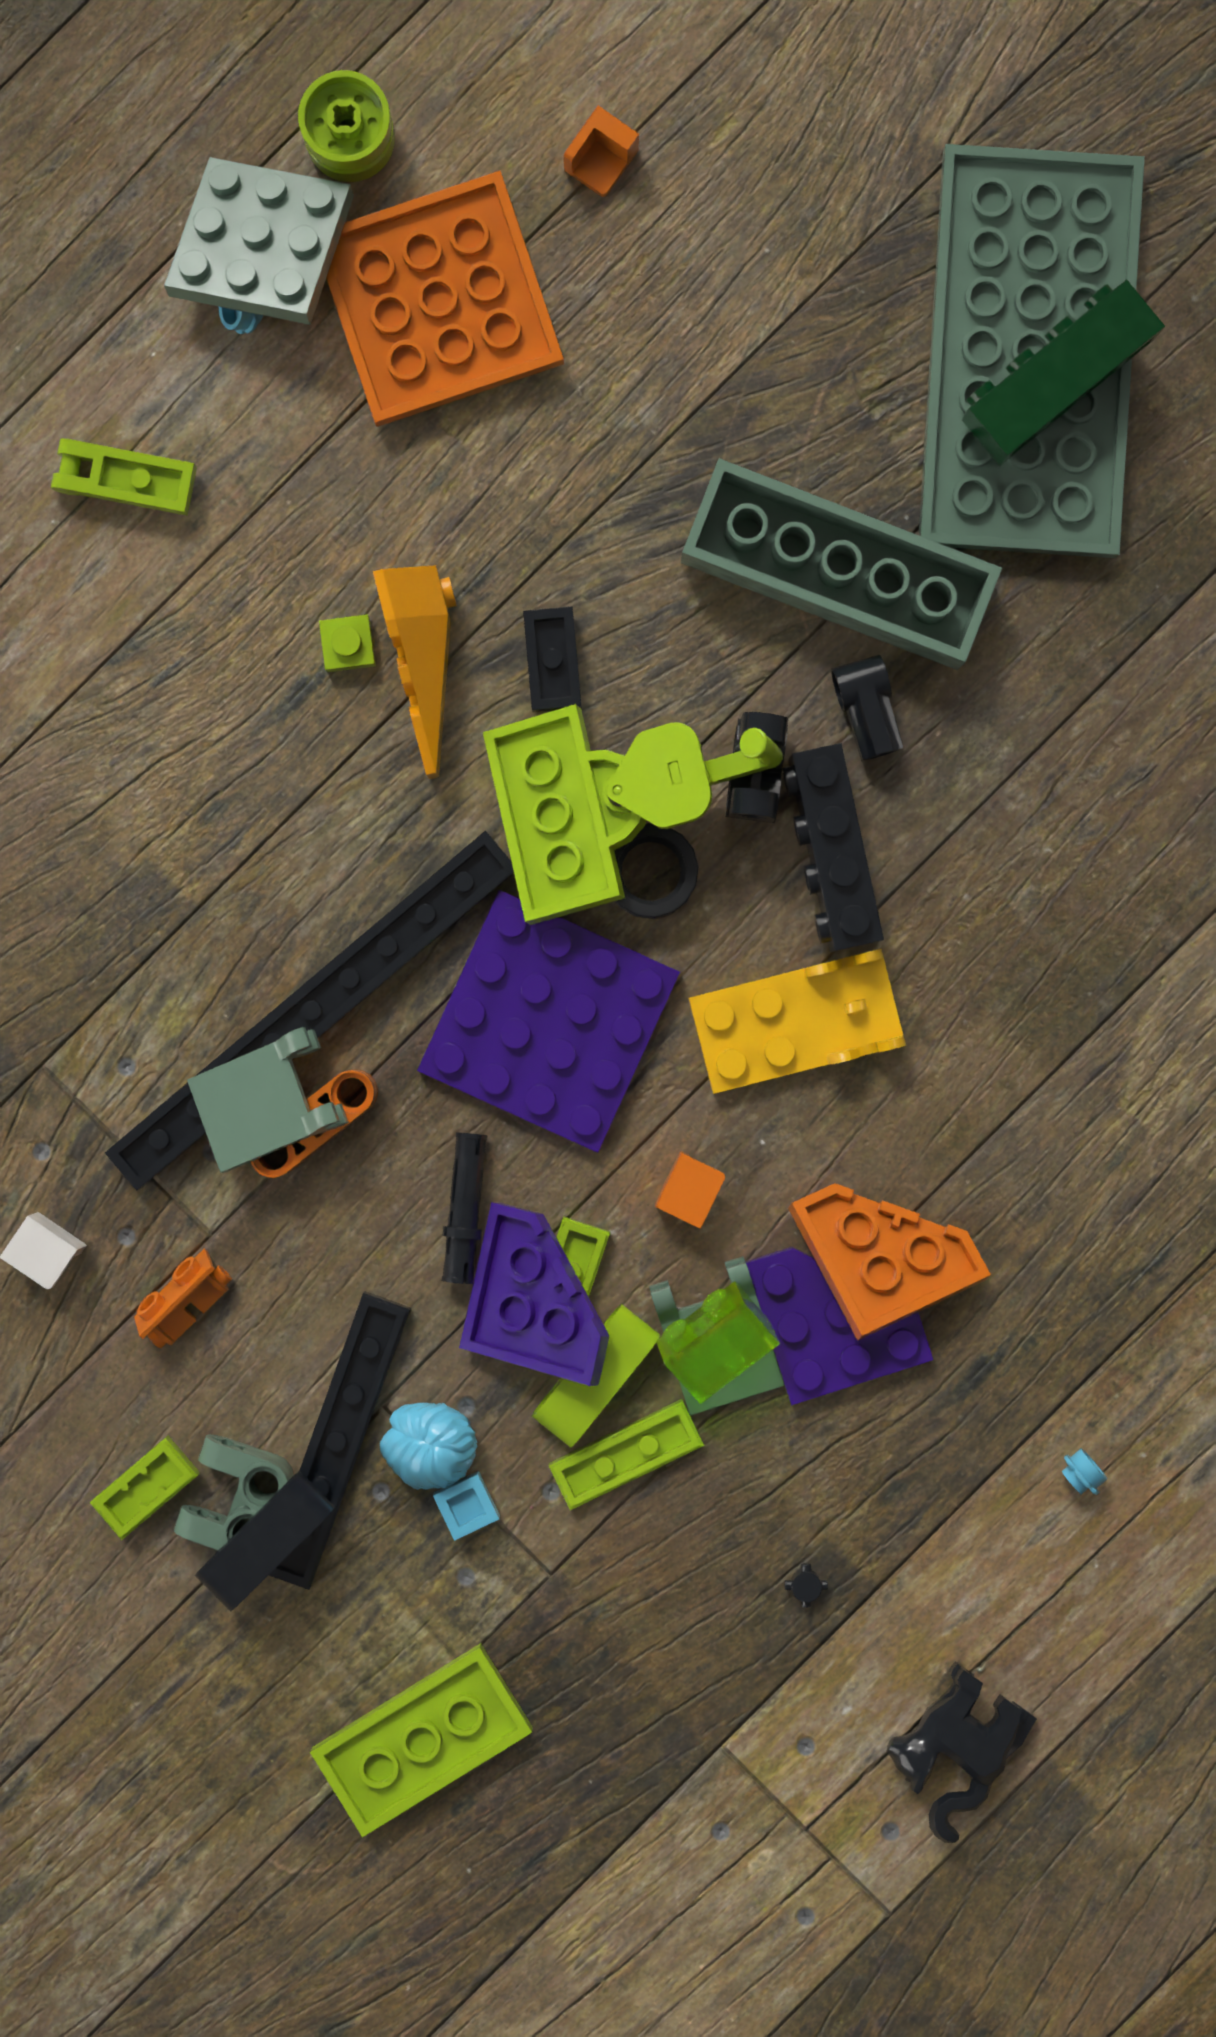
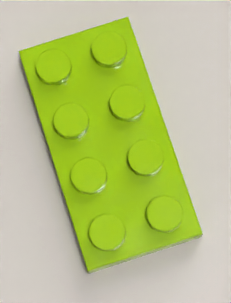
M480 1643L312 1747L310 1754L360 1835L364 1837L532 1733L533 1727Z

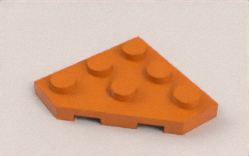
M834 1183L792 1202L788 1208L857 1341L975 1286L991 1276L968 1231L949 1224L945 1227L919 1217V1213L883 1200L878 1203L853 1193V1189Z

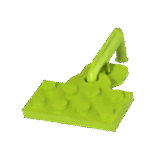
M576 704L483 732L525 922L533 925L624 899L625 895L614 850L631 842L644 828L646 821L661 829H668L698 820L705 815L711 805L712 785L778 766L783 760L781 749L761 729L750 728L741 736V751L704 761L697 734L689 726L674 722L640 732L635 737L625 756L606 749L591 751L582 710Z

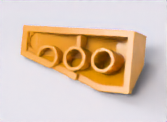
M436 565L373 571L388 634L394 648L397 649L398 671L406 697H409L411 705L409 707L410 716L424 769L429 779L438 778L440 773L451 628L448 608L457 606L450 577L440 579Z

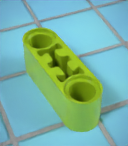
M622 1303L603 1324L609 1334V1341L599 1385L588 1386L560 1377L531 1416L570 1448L586 1432L660 1337L657 1331Z

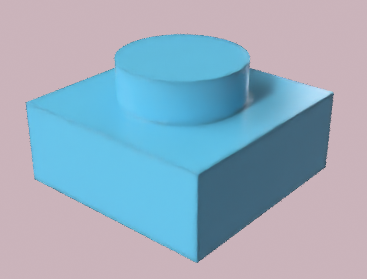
M479 1471L433 1494L454 1541L500 1519V1514Z

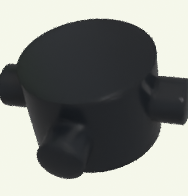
M803 1563L801 1564V1569L794 1573L791 1580H785L784 1587L785 1590L793 1591L794 1596L801 1601V1607L808 1608L811 1607V1602L820 1596L822 1590H828V1581L820 1580L817 1573L811 1570V1564Z

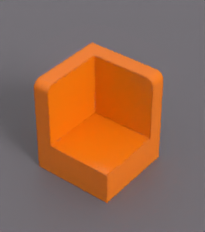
M598 105L565 151L563 156L564 171L601 197H606L639 151V133Z
M680 1151L657 1197L655 1207L701 1229L725 1180V1174Z

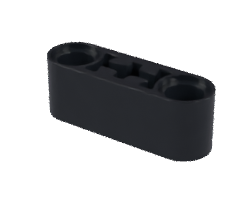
M298 1471L195 1574V1577L231 1612L324 1521L335 1506Z

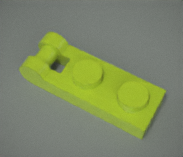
M60 439L57 455L62 458L59 473H53L52 490L69 495H82L188 516L197 466L194 463L72 439ZM81 461L93 462L90 478L79 477Z

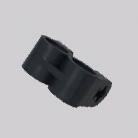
M744 712L741 719L738 718L733 753L741 751L740 739L743 733L750 728H758L781 749L783 760L774 768L730 780L725 817L775 823L787 742L788 718L770 713Z

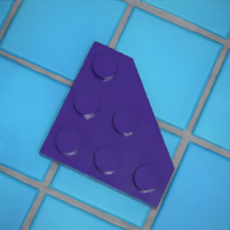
M491 1202L459 1348L588 1386H598L609 1334L544 1214L503 1203Z
M789 1247L745 1261L791 1405L933 1360L918 1312L857 1341L819 1266L810 1255L794 1247Z

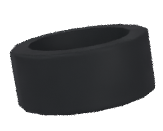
M646 823L644 828L631 842L614 850L625 895L624 899L615 901L621 909L635 917L656 919L673 914L687 903L697 885L699 866L695 851L683 834L672 828L661 829L652 823ZM646 842L661 843L670 848L678 858L681 868L680 880L674 891L665 898L655 901L642 900L631 894L624 885L621 874L622 864L628 852L637 845Z

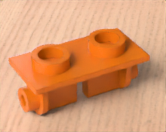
M204 1248L195 1258L190 1256L182 1261L175 1269L172 1280L159 1293L157 1291L150 1293L140 1303L134 1319L139 1336L142 1339L148 1336L150 1341L160 1349L166 1344L173 1345L196 1322L195 1316L185 1308L190 1302L204 1314L229 1290L227 1284L232 1280V1277L220 1265L214 1268L208 1250Z

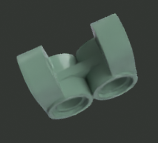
M206 1435L198 1461L210 1468L238 1477V1488L228 1516L198 1506L183 1505L180 1509L174 1532L187 1540L219 1550L239 1530L238 1522L241 1519H250L294 1476L291 1465L278 1454H273L223 1436ZM269 1471L274 1474L278 1480V1490L274 1493L260 1491L255 1485V1473Z

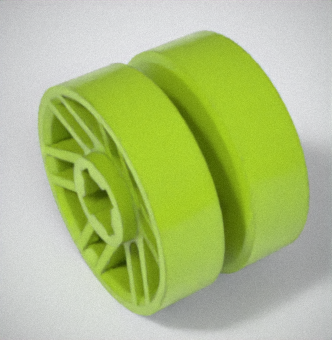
M333 71L316 79L303 94L298 110V123L308 154L322 173L338 181L358 182L374 176L387 164L394 149L395 130L386 96L372 79L355 71Z

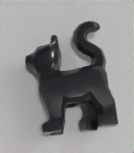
M956 1661L949 1669L953 1679L949 1689L926 1708L916 1730L904 1736L892 1737L886 1750L894 1761L895 1767L906 1776L905 1780L911 1783V1790L916 1794H919L931 1776L937 1755L941 1752L954 1760L970 1776L971 1782L967 1791L947 1792L933 1802L928 1814L930 1829L938 1839L945 1843H955L959 1840V1833L948 1822L949 1815L953 1812L976 1810L988 1798L992 1783L1004 1771L1006 1759L1022 1746L1037 1720L1033 1714L1014 1701H1009L1001 1694L993 1703L995 1714L988 1723L984 1724L970 1715L980 1695L983 1683L975 1678L972 1672Z

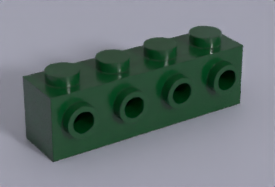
M1127 279L1114 290L1108 284L1100 288L1084 303V306L1088 309L1086 313L1075 322L1069 316L1065 317L1045 335V338L1049 341L1047 345L1036 354L1030 348L1026 349L1006 367V370L1010 373L1009 376L996 386L991 380L987 381L966 400L971 407L968 408L962 421L999 466L1153 342L1165 328L1162 321Z

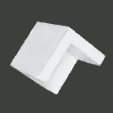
M37 1212L26 1217L0 1258L45 1289H51L55 1286L71 1260L75 1256L80 1255L87 1245Z

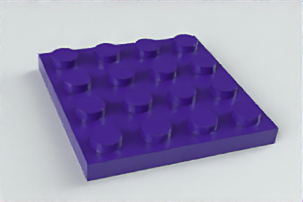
M499 890L417 1071L598 1153L680 972L560 917L530 925L525 922L520 899Z

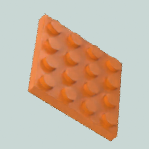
M501 170L345 222L326 279L376 427L564 365V358Z

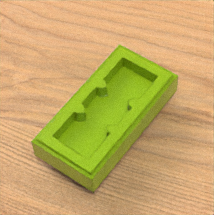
M168 1435L89 1503L118 1537L123 1540L196 1478L200 1472Z

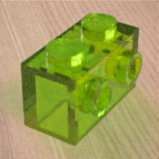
M736 1281L725 1289H718L712 1292L704 1300L700 1308L687 1318L679 1319L670 1324L663 1332L662 1337L657 1340V1345L666 1367L700 1404L780 1344L769 1319Z

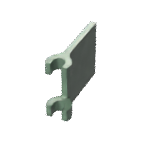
M305 1027L295 1029L269 1045L187 1079L220 1173L233 1170L310 1136L330 1131L349 1123L342 1104L334 1105L333 1102H329L310 1110L292 1061L294 1058L305 1056L321 1049L315 1030L307 1031Z
M743 1256L724 1262L733 1288L730 1293L677 1308L668 1280L649 1286L690 1416L784 1386L749 1270Z

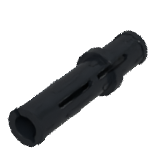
M456 1132L448 1226H443L442 1236H446V1252L441 1281L473 1284L476 1243L482 1237V1229H478L484 1156L488 1135Z

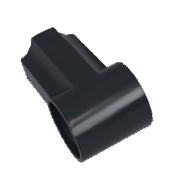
M881 655L832 668L831 676L835 693L842 711H847L861 761L878 758L902 750L904 747L889 698H892L890 680Z

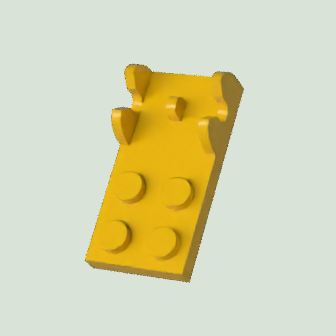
M882 948L688 998L713 1094L906 1046Z

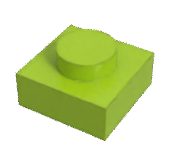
M368 614L319 620L326 672L376 666L371 622Z

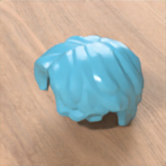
M445 1403L405 1404L392 1413L389 1419L392 1428L386 1432L380 1441V1451L388 1466L393 1469L394 1473L404 1483L417 1490L421 1488L425 1490L431 1488L439 1489L454 1485L460 1478L466 1476L467 1470L475 1459L477 1448L475 1432L467 1417L459 1411L450 1408Z

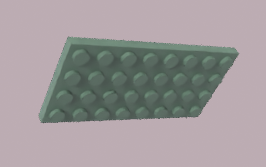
M945 144L942 159L919 536L950 548L1116 558L1120 555L1132 359L1001 466L992 458L962 419L968 408L971 407L966 400L979 387L989 380L995 386L1010 375L1006 367L1017 356L1028 348L1036 354L1049 343L1045 335L1065 317L1069 316L1075 322L1086 313L1088 309L1084 306V303L1104 285L1108 284L1114 290L1127 279L1136 290L1145 156Z

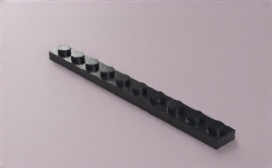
M485 830L197 1075L269 1045L280 1039L283 1035L301 1027H305L307 1031L315 1030L316 1036L319 1039L513 875L512 861ZM188 1082L105 1152L136 1191L143 1188L206 1134Z

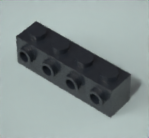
M842 743L792 753L788 759L789 767L783 768V777L788 797L796 796L800 815L794 816L793 822L799 846L807 845L810 864L804 865V874L809 894H817L821 913L814 914L820 944L828 942L829 951L834 952L883 941V932Z

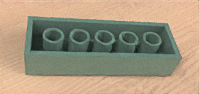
M720 458L715 466L681 557V564L955 670H958L967 660L1002 567Z

